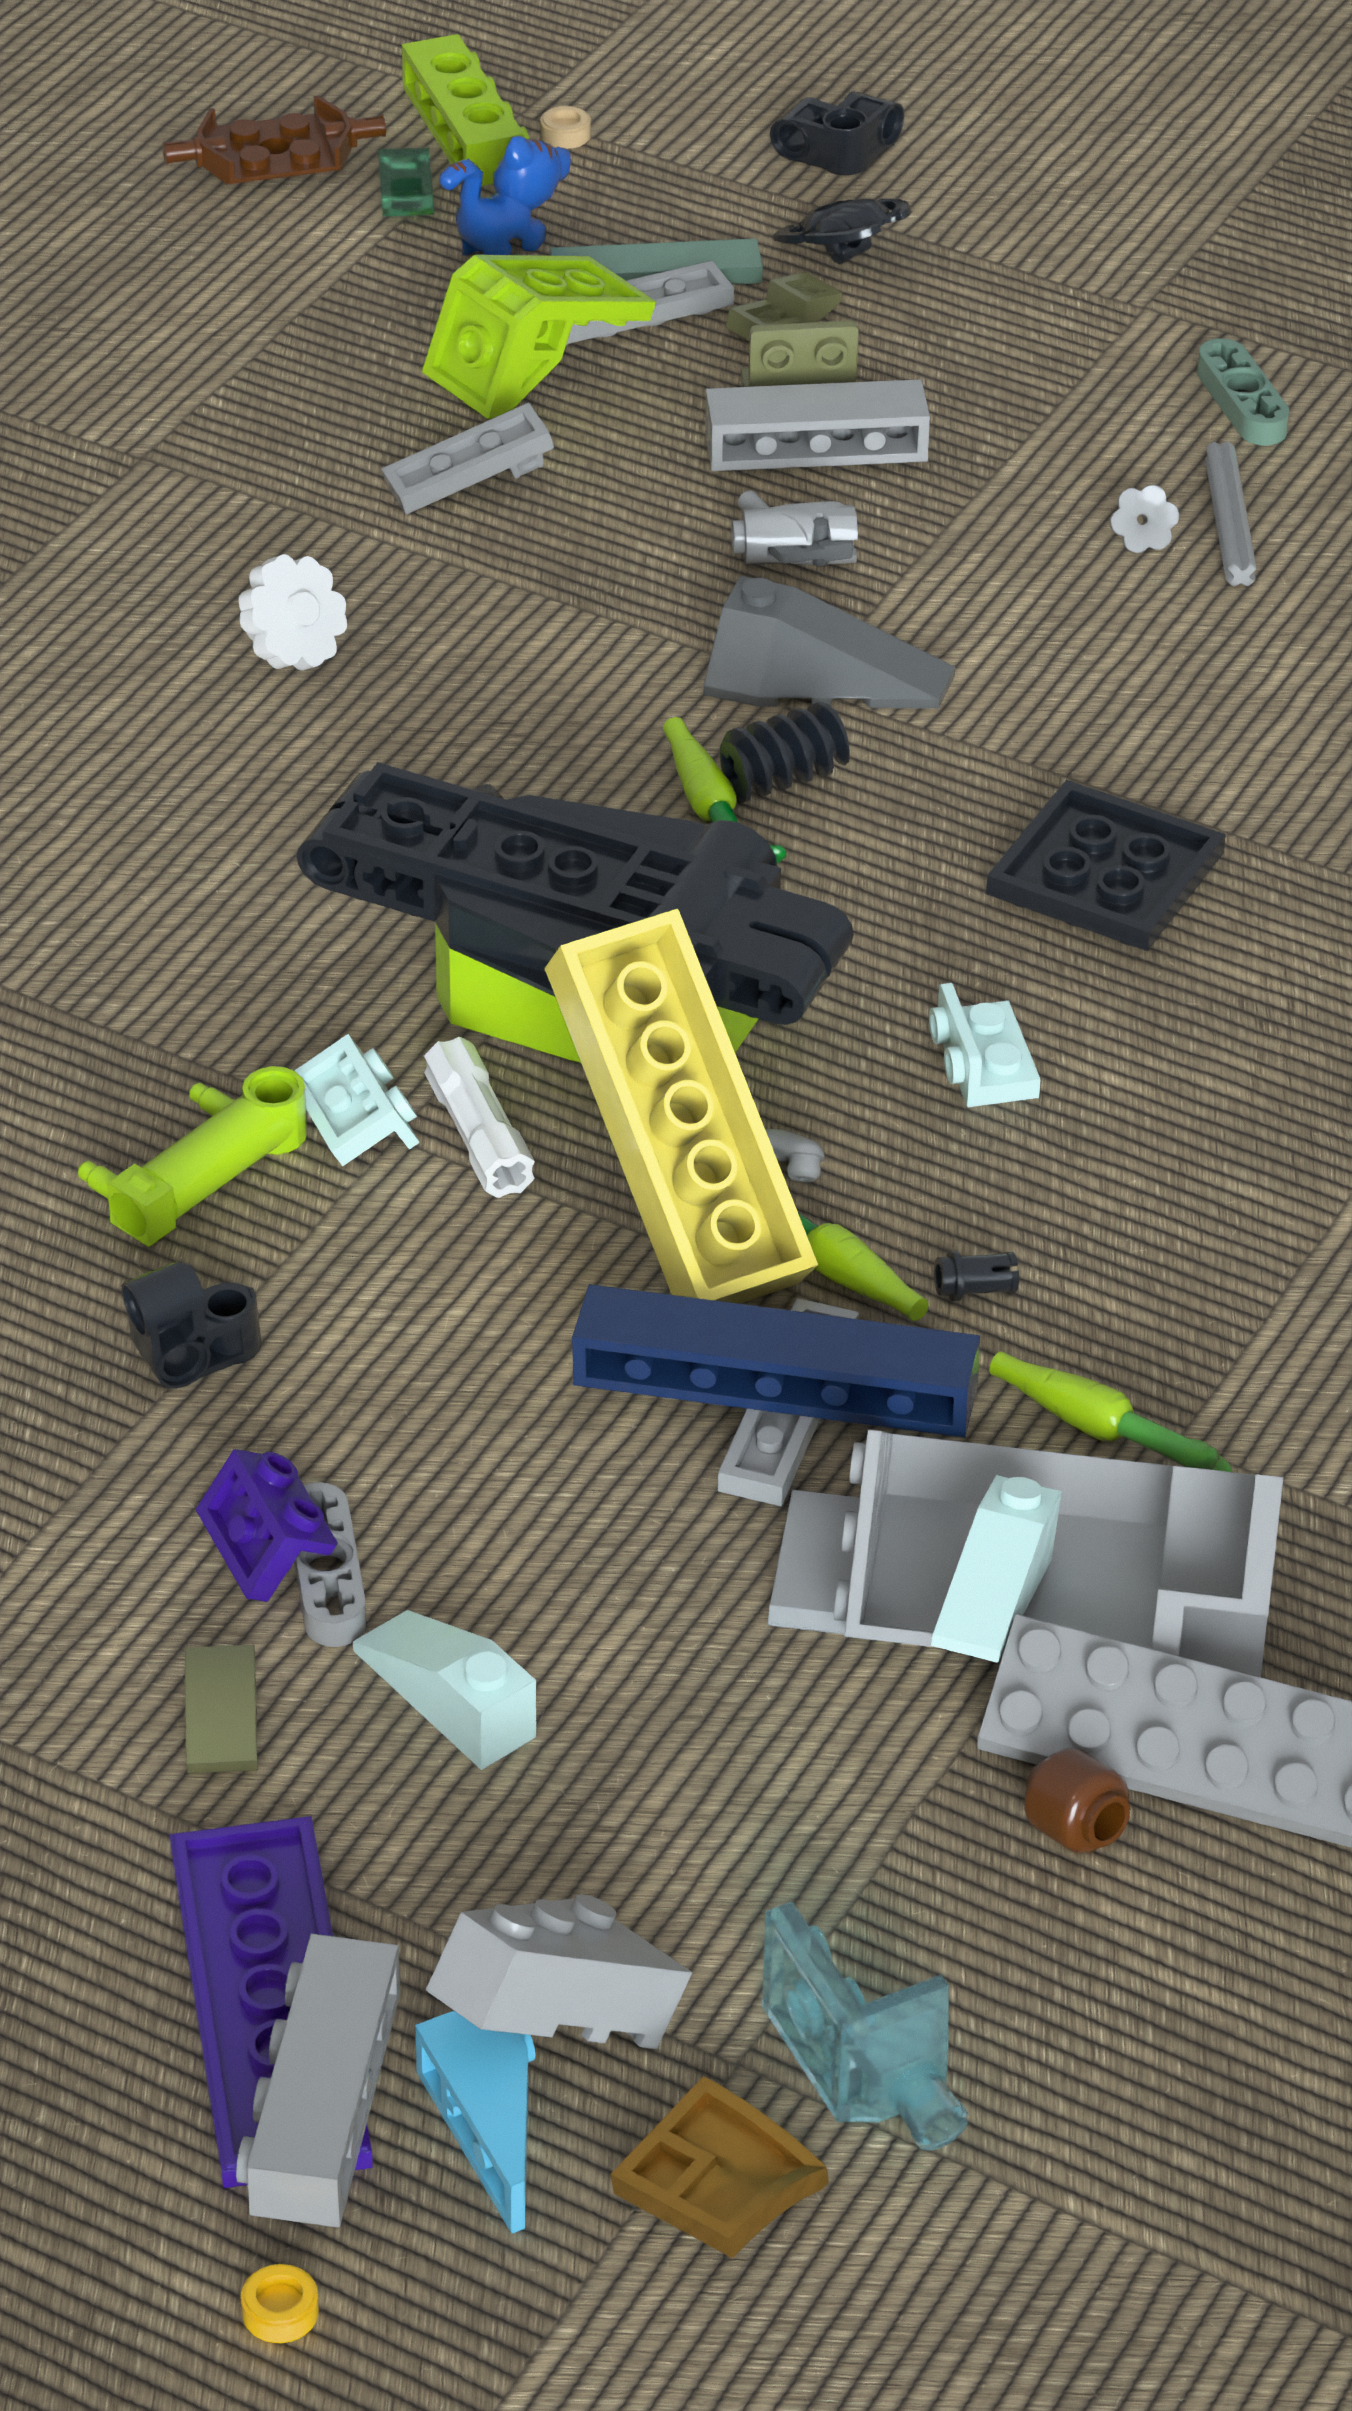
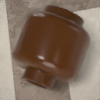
M1066 1748L1051 1754L1033 1768L1027 1779L1024 1810L1029 1823L1041 1833L1071 1852L1089 1853L1112 1844L1125 1830L1130 1818L1129 1790L1125 1779L1115 1770L1083 1750Z

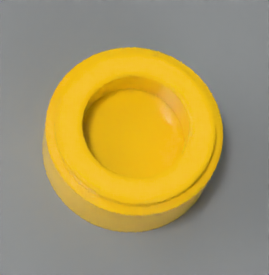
M288 2264L269 2265L254 2272L246 2280L241 2291L242 2319L246 2328L255 2337L270 2343H287L305 2336L314 2327L319 2315L318 2289L314 2279L303 2269Z

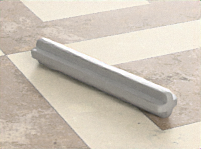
M1214 441L1206 448L1207 457L1205 463L1225 578L1234 587L1240 583L1249 586L1256 580L1254 571L1257 567L1236 450L1233 444L1228 441L1221 445Z

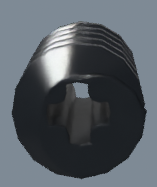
M821 701L808 706L807 710L798 708L788 712L787 716L775 715L769 718L766 723L756 721L747 725L746 729L740 727L731 729L726 732L720 745L722 772L732 784L736 800L740 803H745L751 799V786L759 796H767L772 790V780L779 789L785 790L792 786L793 775L797 781L804 784L812 780L813 768L818 775L826 777L833 772V758L839 764L845 766L849 762L850 757L848 737L841 718L834 708Z

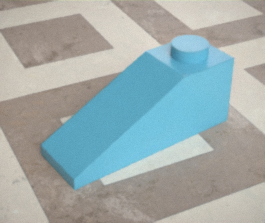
M451 2011L415 2025L416 2070L419 2078L511 2234L525 2229L529 2099L528 2063L535 2060V2048L531 2035L482 2030L456 2011Z

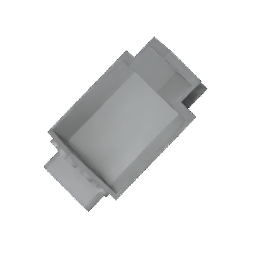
M868 1430L866 1443H854L851 1459L850 1483L861 1484L860 1497L792 1490L769 1607V1626L935 1647L931 1646L933 1632L980 1503L996 1475L1006 1478L1025 1477L1036 1481L1042 1487L1059 1490L1062 1493L1052 1561L1023 1616L1261 1678L1283 1477L1151 1464Z

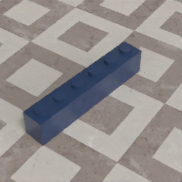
M588 1285L572 1335L574 1386L966 1438L978 1387L980 1335L608 1286Z

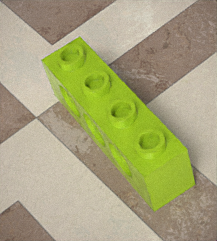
M459 34L402 44L403 89L451 164L463 159H470L483 172L482 186L493 184V174L504 157L506 147L511 138L522 136L529 139L526 128L524 126L519 127L513 118L509 102L502 101L497 93L493 78L491 76L486 77L480 67L476 52L469 51Z

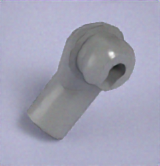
M765 1129L777 1161L789 1163L787 1171L791 1180L813 1182L821 1175L820 1162L825 1160L823 1149L819 1143L791 1131Z

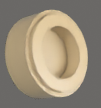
M558 106L551 108L540 119L541 139L553 147L566 149L580 147L586 144L591 137V118L585 111L577 107Z

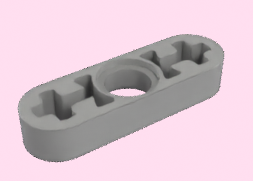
M323 1482L305 1484L304 1487L313 1502L322 1510L327 1525L338 1544L331 1555L300 1551L294 1561L304 1627L307 1635L318 1644L329 1647L345 1646L361 1637L366 1628L365 1594L349 1503L346 1494L337 1486ZM323 1556L336 1557L344 1562L341 1567L332 1571H319L309 1566L311 1561ZM338 1596L340 1615H330L329 1610L326 1608V1598Z

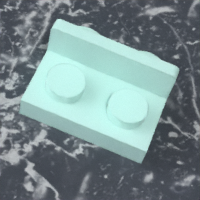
M939 984L938 1007L930 1008L929 1011L930 1032L934 1044H943L944 1063L948 1081L950 1084L958 1083L966 1106L975 1107L1039 1098L1040 1077L1009 1000L962 1007L953 984Z
M347 1034L294 1070L303 1078L305 1084L306 1110L329 1149L342 1166L394 1131L409 1149L420 1143L408 1123L416 1118L417 1115L397 1086L390 1090L387 1089L385 1084L393 1080L394 1077L374 1048L363 1053L351 1036Z

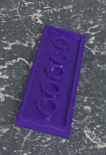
M312 1816L169 1834L223 2188L248 2185L247 2183L237 2182L238 2153L243 2137H255L259 2123L253 2121L254 2097L260 2077L271 2078L275 2064H270L269 2061L270 2040L276 2019H288L291 2007L286 2006L285 1991L290 1965L292 1962L303 1963L311 1934L333 1936ZM367 2125L355 2170L373 2168L372 2148Z

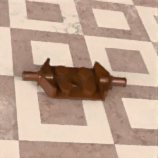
M314 96V114L289 113L281 118L260 121L241 119L231 124L220 126L216 122L215 109H209L197 130V136L192 137L191 140L163 142L162 149L165 164L195 160L197 167H204L225 184H234L342 170L351 149L357 147V139L386 137V124L383 115L354 119L353 117H348L345 111L322 97Z

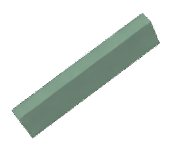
M757 238L550 248L551 256H590L625 281L713 261L731 284L762 282L763 266Z

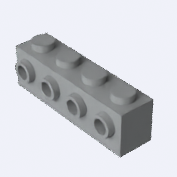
M922 379L706 389L705 437L711 471L928 462L930 414Z
M311 1934L303 1963H291L285 1991L286 2006L291 2007L288 2019H276L271 2034L269 2061L270 2064H275L272 2077H260L256 2087L253 2105V2121L259 2123L255 2137L244 2136L238 2153L236 2178L237 2182L248 2184L249 2211L251 2216L340 2228L400 1997L399 1945Z

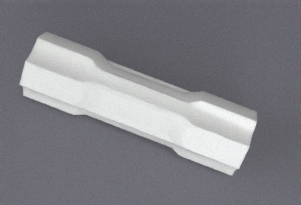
M462 1037L446 1042L438 1041L424 1055L427 1061L424 1073L438 1101L446 1106L469 1151V1161L483 1189L497 1198L510 1193H521L535 1179L532 1174V1167L535 1161L520 1132L511 1126L489 1084V1073L475 1046Z

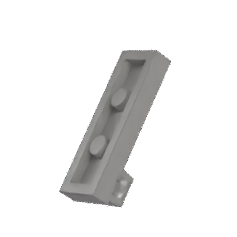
M527 403L388 465L381 470L387 487L407 515L507 469L510 470L514 478H519L521 475L544 466L543 453L553 449L554 446L549 430L530 403Z

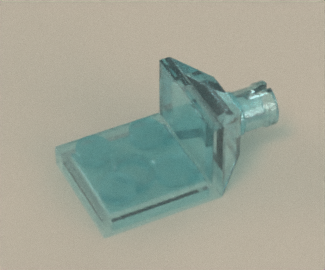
M792 1901L767 1910L765 1913L762 2008L836 2121L881 2122L900 2114L912 2132L911 2136L919 2148L935 2150L954 2141L967 2126L968 2120L966 2116H968V2111L962 2102L956 2099L946 2084L949 2050V1985L943 1976L938 1975L865 2003L862 1992L855 1980L851 1977L843 1978L832 1962L830 1948L823 1932L816 1925L809 1927Z

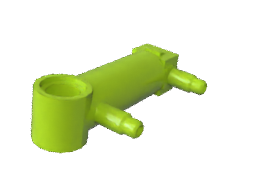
M276 1066L258 1069L244 1080L242 1096L236 1100L213 1087L209 1088L202 1083L194 1084L189 1091V1097L203 1111L212 1115L211 1118L141 1167L134 1163L125 1171L116 1175L104 1166H97L91 1161H85L78 1168V1177L85 1181L88 1187L108 1199L111 1224L150 1247L176 1228V1220L261 1158L267 1154L289 1153L303 1144L307 1135L306 1093L303 1078L296 1071Z

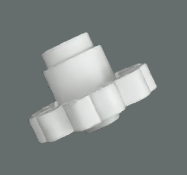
M285 554L270 558L261 566L253 568L249 575L252 589L240 594L239 607L241 610L240 625L249 638L253 640L255 654L267 660L276 669L293 665L301 671L317 667L324 660L333 657L337 650L334 636L345 632L347 620L345 616V598L340 593L331 591L333 585L332 573L327 568L319 566L318 562L310 556L293 560Z

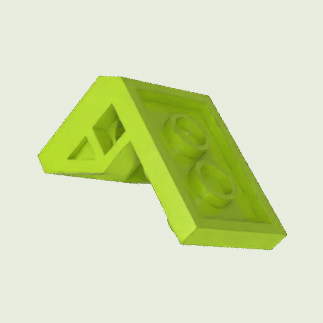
M473 255L452 274L422 373L485 418L493 419L513 410L562 360L573 325L587 326L589 321H604L615 326H625L627 321H650L656 301L590 256Z

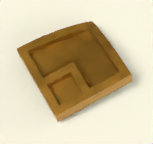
M705 2076L690 2089L610 2174L615 2195L731 2258H734L753 2237L780 2214L802 2199L823 2190L829 2183L827 2167L798 2140L754 2106Z

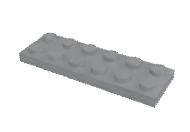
M1015 1614L978 1735L979 1750L1037 1765L1051 1754L1063 1749H1080L1120 1774L1125 1779L1128 1789L1352 1848V1701Z

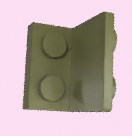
M856 321L752 326L749 330V367L741 368V387L856 382L858 326Z

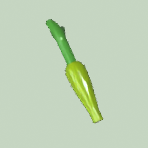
M1001 1351L993 1357L990 1363L989 1371L991 1375L1014 1385L1052 1414L1091 1437L1101 1441H1114L1125 1437L1178 1462L1184 1467L1232 1472L1230 1464L1219 1455L1214 1447L1201 1440L1187 1438L1135 1414L1131 1402L1125 1394L1112 1387L1072 1373L1025 1362Z

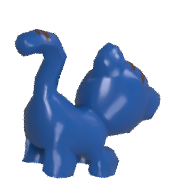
M522 136L512 137L506 147L504 157L493 174V185L496 192L488 198L481 197L483 172L470 159H463L450 164L440 174L439 182L444 189L449 191L462 182L460 192L461 205L456 213L457 229L462 239V255L467 256L477 251H483V255H511L512 247L509 241L513 238L521 239L524 251L539 249L546 238V227L539 219L531 217V211L550 199L559 182L567 177L571 164L569 150L562 147L554 148L548 143L526 139Z

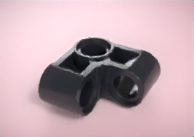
M857 91L850 92L838 106L816 98L807 97L800 100L771 126L770 139L774 149L788 160L823 168L837 175H854L864 171L868 164L885 149L893 146L898 140L904 124V108L899 103Z
M178 1261L123 1282L121 1285L122 1297L128 1313L130 1338L159 1382L167 1388L177 1389L185 1387L199 1378L232 1365L245 1363L254 1358L260 1350L261 1333L257 1299L252 1287L238 1283H222L203 1290L193 1267Z

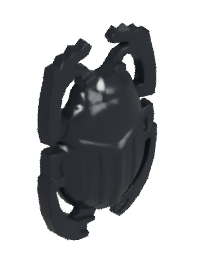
M858 199L854 201L831 202L808 212L807 216L797 226L791 224L781 228V230L773 234L774 241L787 244H797L806 241L809 244L824 245L827 252L830 253L832 260L840 265L871 248L870 236L881 232V226L894 221L904 220L912 211L909 203L901 199H879L878 201L874 199Z

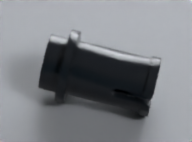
M957 1250L948 1251L946 1257H937L935 1260L934 1282L937 1294L939 1296H949L951 1301H960L963 1294L1016 1293L1019 1285V1271H1010V1267L1018 1265L1016 1254L1014 1252H1005V1254L960 1256Z

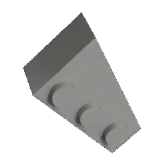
M580 1894L573 1899L557 1901L538 1899L536 1903L515 1906L497 1904L495 1908L461 1912L426 1991L482 2030L553 2037L559 2024L585 2027L582 2036L589 2042L606 2043L611 2031L626 2032L635 2038L634 2042L639 2047L657 2049L693 1972L615 1920L616 1911L610 1905L595 1897Z

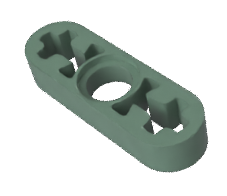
M1218 338L1204 342L1199 348L1197 375L1240 436L1249 443L1262 446L1282 442L1287 436L1289 407L1246 348L1239 342L1230 339Z

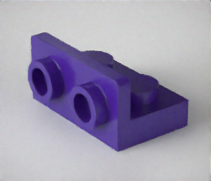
M233 1449L196 1508L197 1514L246 1599L268 1602L286 1573L291 1569L300 1551L331 1555L338 1544L324 1520L322 1510L313 1502L298 1477L297 1468L287 1458L274 1452L260 1454Z

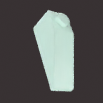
M998 1475L995 1476L977 1509L935 1626L931 1646L999 1662L1004 1653L1015 1614L1023 1616L1052 1561L1062 1491L1042 1487L1036 1481L1025 1477L1006 1478Z
M409 1610L404 1611L353 1641V1651L480 1770L536 1738V1680L494 1641Z

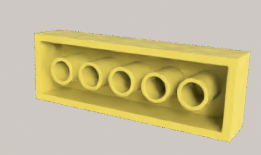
M675 909L561 945L546 965L545 971L671 1295L740 1304L799 1284L818 1266V1263L679 910Z

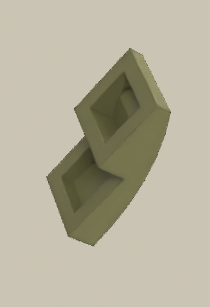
M807 272L772 279L769 281L765 300L729 309L726 328L749 340V330L752 326L818 322L841 302L842 292Z
M255 1645L185 1647L187 1773L257 1771Z

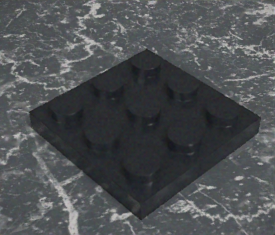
M1065 780L987 875L986 894L1012 903L1015 906L1027 908L1066 922L1069 925L1077 926L1115 939L1123 944L1148 951L1224 854L1226 834Z

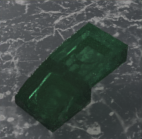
M429 148L378 149L382 216L434 215Z

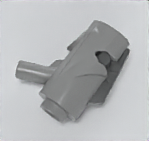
M746 491L739 497L738 506L742 510V520H733L731 524L733 554H743L745 565L793 563L824 566L826 564L856 563L857 552L856 548H854L853 540H858V527L854 505L826 501L769 507L755 491Z

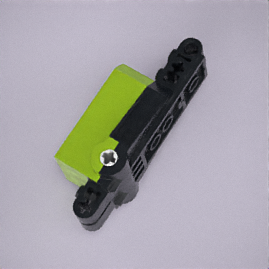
M379 762L371 771L361 772L352 780L299 846L296 856L299 868L311 882L324 889L435 922L437 999L451 1024L581 1063L545 971L546 965L561 945L678 909L736 1053L758 1019L782 1025L796 1023L804 1015L824 985L825 980L833 972L851 945L854 936L852 924L847 916L837 907L823 901L782 890L781 868L778 867L776 855L768 842L755 830L738 822L719 820L704 825L688 820L533 795L506 800Z

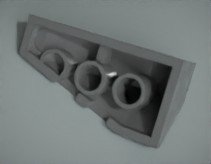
M740 576L722 608L704 682L703 695L762 707H777L778 698H812V704L821 701L830 706L831 699L858 698L862 699L863 703L870 708L939 709L955 677V667L796 587L773 583L765 578Z

